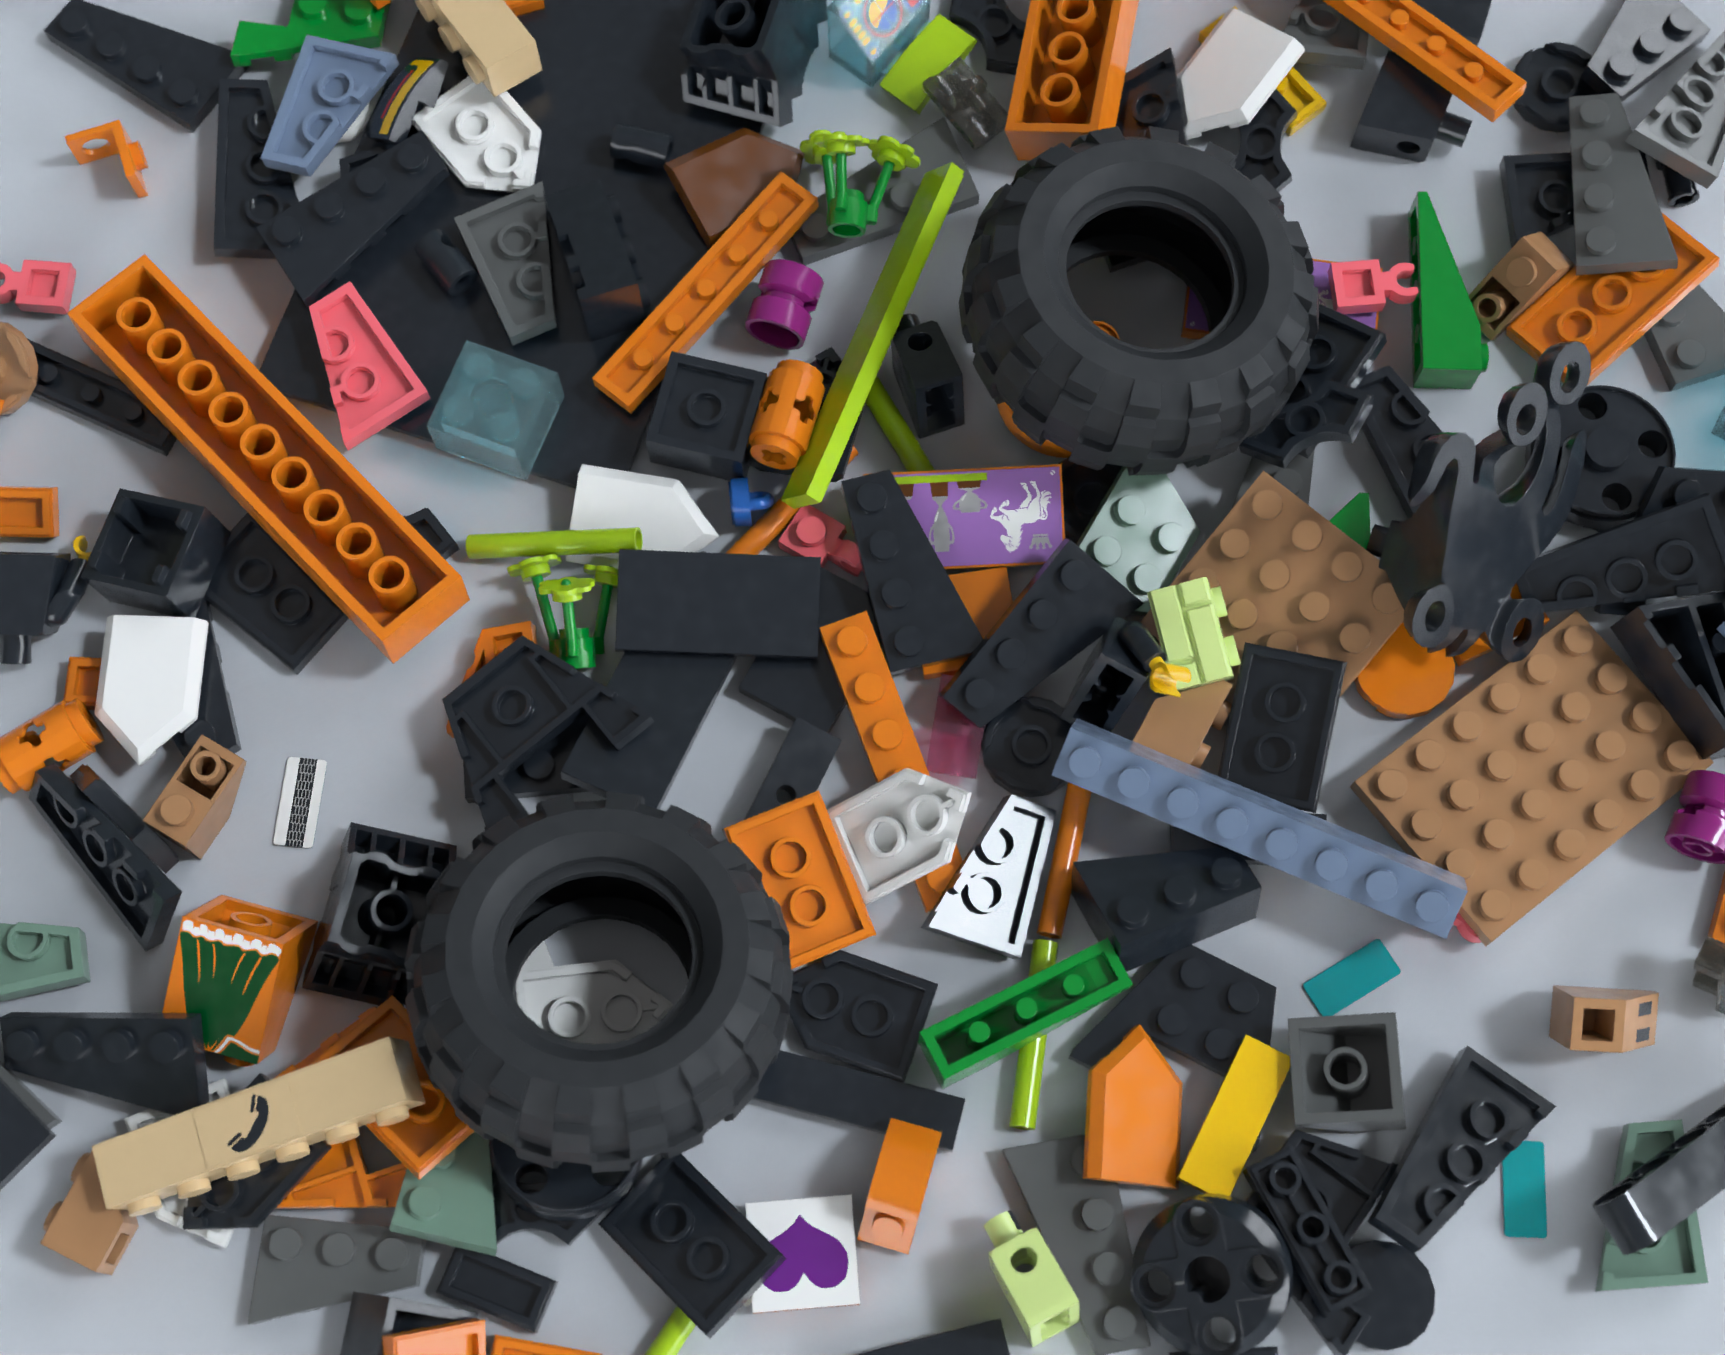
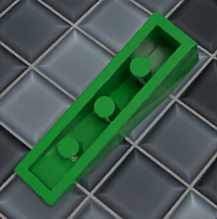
M1418 191L1408 212L1409 263L1414 264L1415 268L1410 278V287H1418V294L1415 300L1411 302L1413 388L1471 390L1480 373H1485L1489 360L1488 344L1481 343L1479 320L1428 192Z
M1106 938L920 1031L918 1044L941 1089H944L992 1065L1132 987L1133 983L1112 944Z

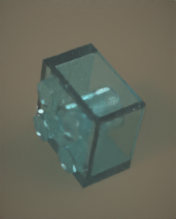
M466 340L427 424L436 448L527 480L564 398L558 373Z

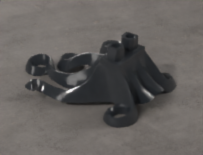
M1560 342L1547 348L1538 359L1533 383L1515 385L1504 393L1499 403L1497 414L1500 430L1484 438L1476 446L1474 440L1466 433L1444 432L1427 438L1417 454L1408 488L1409 504L1412 507L1421 505L1411 517L1404 521L1392 520L1390 527L1375 524L1372 528L1366 550L1372 555L1381 558L1378 567L1386 571L1397 598L1405 610V628L1419 645L1427 647L1428 653L1445 648L1446 657H1453L1464 653L1480 638L1499 656L1514 663L1527 657L1541 637L1544 627V608L1541 602L1535 598L1512 599L1510 594L1517 581L1562 528L1577 492L1587 445V436L1584 429L1565 438L1557 474L1545 502L1555 472L1561 441L1559 406L1574 403L1582 395L1590 377L1591 356L1586 345L1581 342ZM1567 366L1565 382L1561 386V374ZM1536 439L1533 453L1525 470L1514 484L1497 495L1493 478L1495 463L1501 455L1516 446H1526ZM1522 618H1525L1523 630L1513 640V633L1517 623Z

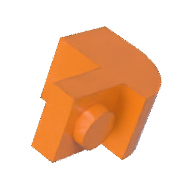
M890 1119L871 1182L857 1240L909 1254L942 1132L898 1119Z

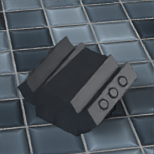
M696 0L679 46L687 58L681 73L683 101L778 127L793 122L792 99L803 95V78L811 54L813 55L814 49L819 47L818 24L828 20L827 0Z
M351 822L341 845L340 859L332 876L329 888L330 893L324 914L314 936L313 951L305 968L302 988L378 1006L393 995L407 1009L405 1002L407 997V975L404 964L411 929L418 921L423 919L427 907L426 895L446 866L451 861L455 862L457 846Z

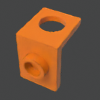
M120 120L65 136L66 144L80 165L120 154L126 178L138 198L148 196L141 170L148 168L144 151L139 141L132 142ZM93 139H105L108 141L104 146L95 149L82 147L86 142Z

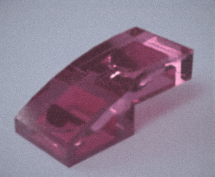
M941 674L938 694L953 676ZM939 695L937 697L926 765L928 772L976 779L984 726L982 728L976 727Z

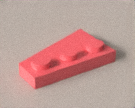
M350 281L309 306L321 357L324 361L333 403L339 418L343 442L348 451L431 399L427 389Z

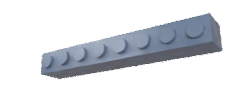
M1078 718L1069 730L1052 772V776L1445 939L1448 937L1468 892L1465 878Z

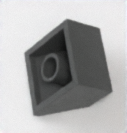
M1395 1012L1287 1018L1295 1126L1347 1132L1406 1130L1398 1026Z

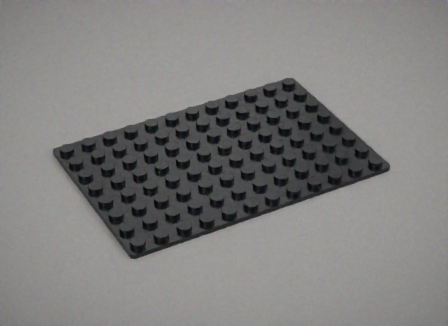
M544 0L546 8L516 16L536 41L542 71L507 90L542 132L534 184L542 181L545 195L600 179L605 195H615L623 222L616 224L621 237L629 236L637 262L631 265L636 278L643 277L651 305L643 307L646 319L709 249L665 169L635 163L627 159L611 158L610 144L615 125L618 122L673 134L674 150L671 160H674L742 128L761 134L765 123L683 101L681 73L687 58L679 46L696 0ZM419 9L397 56L399 65L387 79L370 120L388 87L398 74L416 57L442 59L449 62L438 97L469 76L463 65V56L459 51L454 53L449 51L439 34V25L435 20L427 22ZM417 106L415 114L424 107ZM370 120L355 154L384 145L365 137ZM412 124L407 138L418 133ZM385 144L387 150L395 146ZM447 165L446 167L450 175L407 216L400 215L385 230L387 235L374 247L370 245V248L362 251L350 263L352 268L340 280L337 281L334 278L318 293L321 297L320 299L350 281L430 395V400L385 428L575 489L582 464L630 472L654 411L663 379L632 414L594 386L592 377L637 328L591 342L550 219L547 204L557 327L512 346L479 273L477 280L468 290L459 295L452 296L449 295L415 253V246L424 235L435 229H442L476 269L454 218L515 193L511 191L466 188ZM295 289L259 371L284 396L337 412L333 403L325 364L321 357L310 310L306 307Z

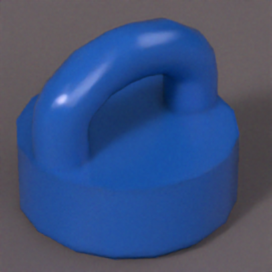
M747 477L730 479L728 482L732 525H735V527L752 526L751 511L767 509L774 503V496L769 492H749Z

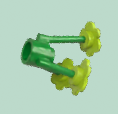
M821 129L813 131L809 135V140H804L800 143V151L804 153L805 162L823 165L827 201L826 225L828 226V231L833 235L845 238L861 237L866 233V224H877L878 208L892 171H901L906 167L918 168L921 161L914 154V149L911 146L900 144L899 141L890 136H880L876 140L862 138L860 135H846L842 131L831 133ZM868 146L872 150V158L882 166L869 204L864 200V194L861 191L847 189V156L855 155L856 147ZM835 163H836V185H835V176H834V167H833V164H835Z
M556 554L528 558L520 561L518 564L507 567L510 577L521 576L523 582H533L549 640V652L575 669L596 667V655L605 654L604 634L613 588H618V569L613 566L584 564V573L594 575V579L564 577L544 581L543 578L551 575L550 567L562 563V558ZM598 584L602 586L593 637H590L589 627L576 628L573 602L583 598L582 592L591 591V587ZM548 594H552V601L562 603L564 629H559V634Z

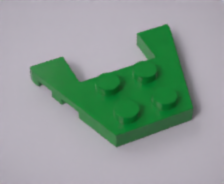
M294 0L288 26L239 20L230 54L233 65L236 67L252 66V59L273 56L275 62L293 60L294 54L300 53L306 35L370 49L379 48L382 44L391 3L377 10L370 0Z

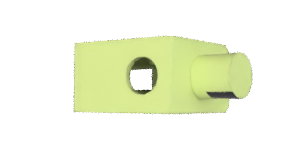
M1012 1211L1003 1212L985 1223L984 1228L995 1249L988 1253L991 1269L1031 1346L1034 1347L1080 1322L1079 1300L1039 1230L1032 1228L1023 1233ZM1022 1264H1030L1034 1267L1033 1270L1027 1273L1016 1271V1268Z

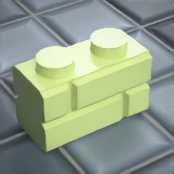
M1201 577L1148 592L1147 595L1161 648L1167 655L1165 663L1187 667L1191 673V681L1189 683L1176 682L1178 692L1222 680L1234 679L1232 667L1241 665L1234 635L1224 637L1219 618L1228 616L1221 587L1210 588L1208 578Z

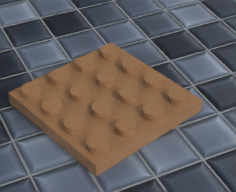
M1264 470L1170 585H1178L1186 581L1207 577L1210 588L1221 587L1228 616L1219 618L1224 637L1234 635L1240 661L1246 642L1347 662L1340 697L1404 621L1405 610L1397 598L1386 571L1378 567L1380 560ZM1150 609L1140 623L1144 624L1151 632V635L1159 640L1152 610ZM1240 665L1232 667L1234 679L1227 681L1233 684L1226 697L1231 703H1233Z

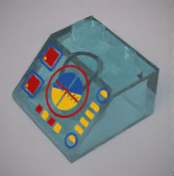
M833 0L827 7L829 58L873 88L883 75L886 76L907 47L931 22L930 0Z

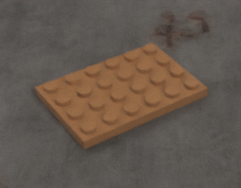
M1576 610L1543 635L1527 657L1514 663L1508 662L1355 780L1350 788L1406 854L1465 878L1468 892L1458 913L1486 947L1680 791L1684 786L1688 773L1693 770H1706L1714 762L1710 758L1702 759L1665 707Z

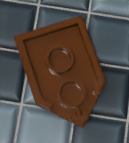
M742 128L665 163L663 167L707 248L710 249L780 171L795 182L798 181L804 153L800 149Z

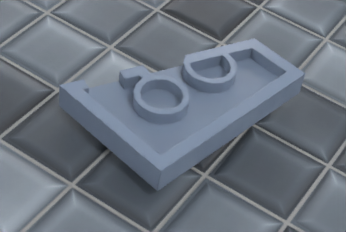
M306 35L261 156L264 165L268 168L311 177L397 68L399 62L396 55Z

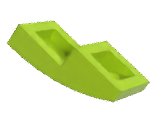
M938 14L907 47L879 85L920 115L931 99L924 90V85L934 95L946 77L949 80L952 79L978 41L944 16Z

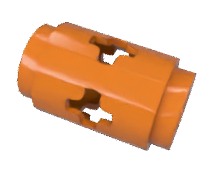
M788 359L778 362L777 367L769 372L749 435L750 453L755 460L763 465L781 470L793 469L797 466L799 457L806 454L825 393V387L822 383L824 377L816 367L800 360Z
M78 698L69 703L62 700L0 737V782L9 792L14 794L21 789L27 792L30 791L35 772L46 767L44 762L49 758L53 757L57 762L64 760L62 765L58 766L61 771H64L96 752L95 746L104 741V737L87 707ZM33 724L36 727L45 726V730L39 735L33 730L26 731Z

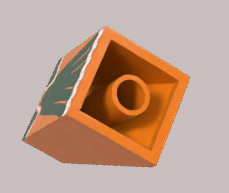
M222 894L184 915L181 921L162 1013H201L204 1049L206 1051L224 1055L223 1058L226 1062L237 1066L259 1064L276 1050L316 933L318 921Z

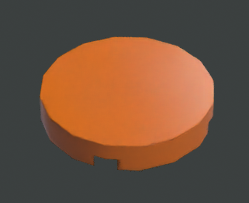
M1403 621L1354 682L1357 692L1365 702L1368 700L1372 706L1376 707V711L1387 717L1407 720L1425 716L1443 702L1454 683L1455 662L1453 657H1446L1445 648L1428 653L1427 647L1419 645L1408 634Z

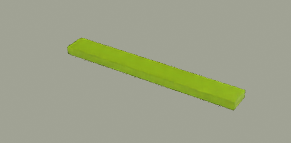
M953 162L924 174L818 414L806 454L799 457L797 466L781 498V501L793 509L817 504L823 500L963 179L964 171Z

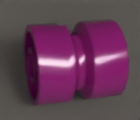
M776 259L767 262L758 284L761 295L753 299L745 322L747 332L755 339L776 348L794 350L803 347L812 321L809 313L816 310L824 286L822 277L814 270L794 261Z
M1693 770L1688 773L1679 796V803L1684 809H1677L1673 813L1664 837L1665 842L1674 850L1690 858L1706 863L1725 864V774L1708 770Z

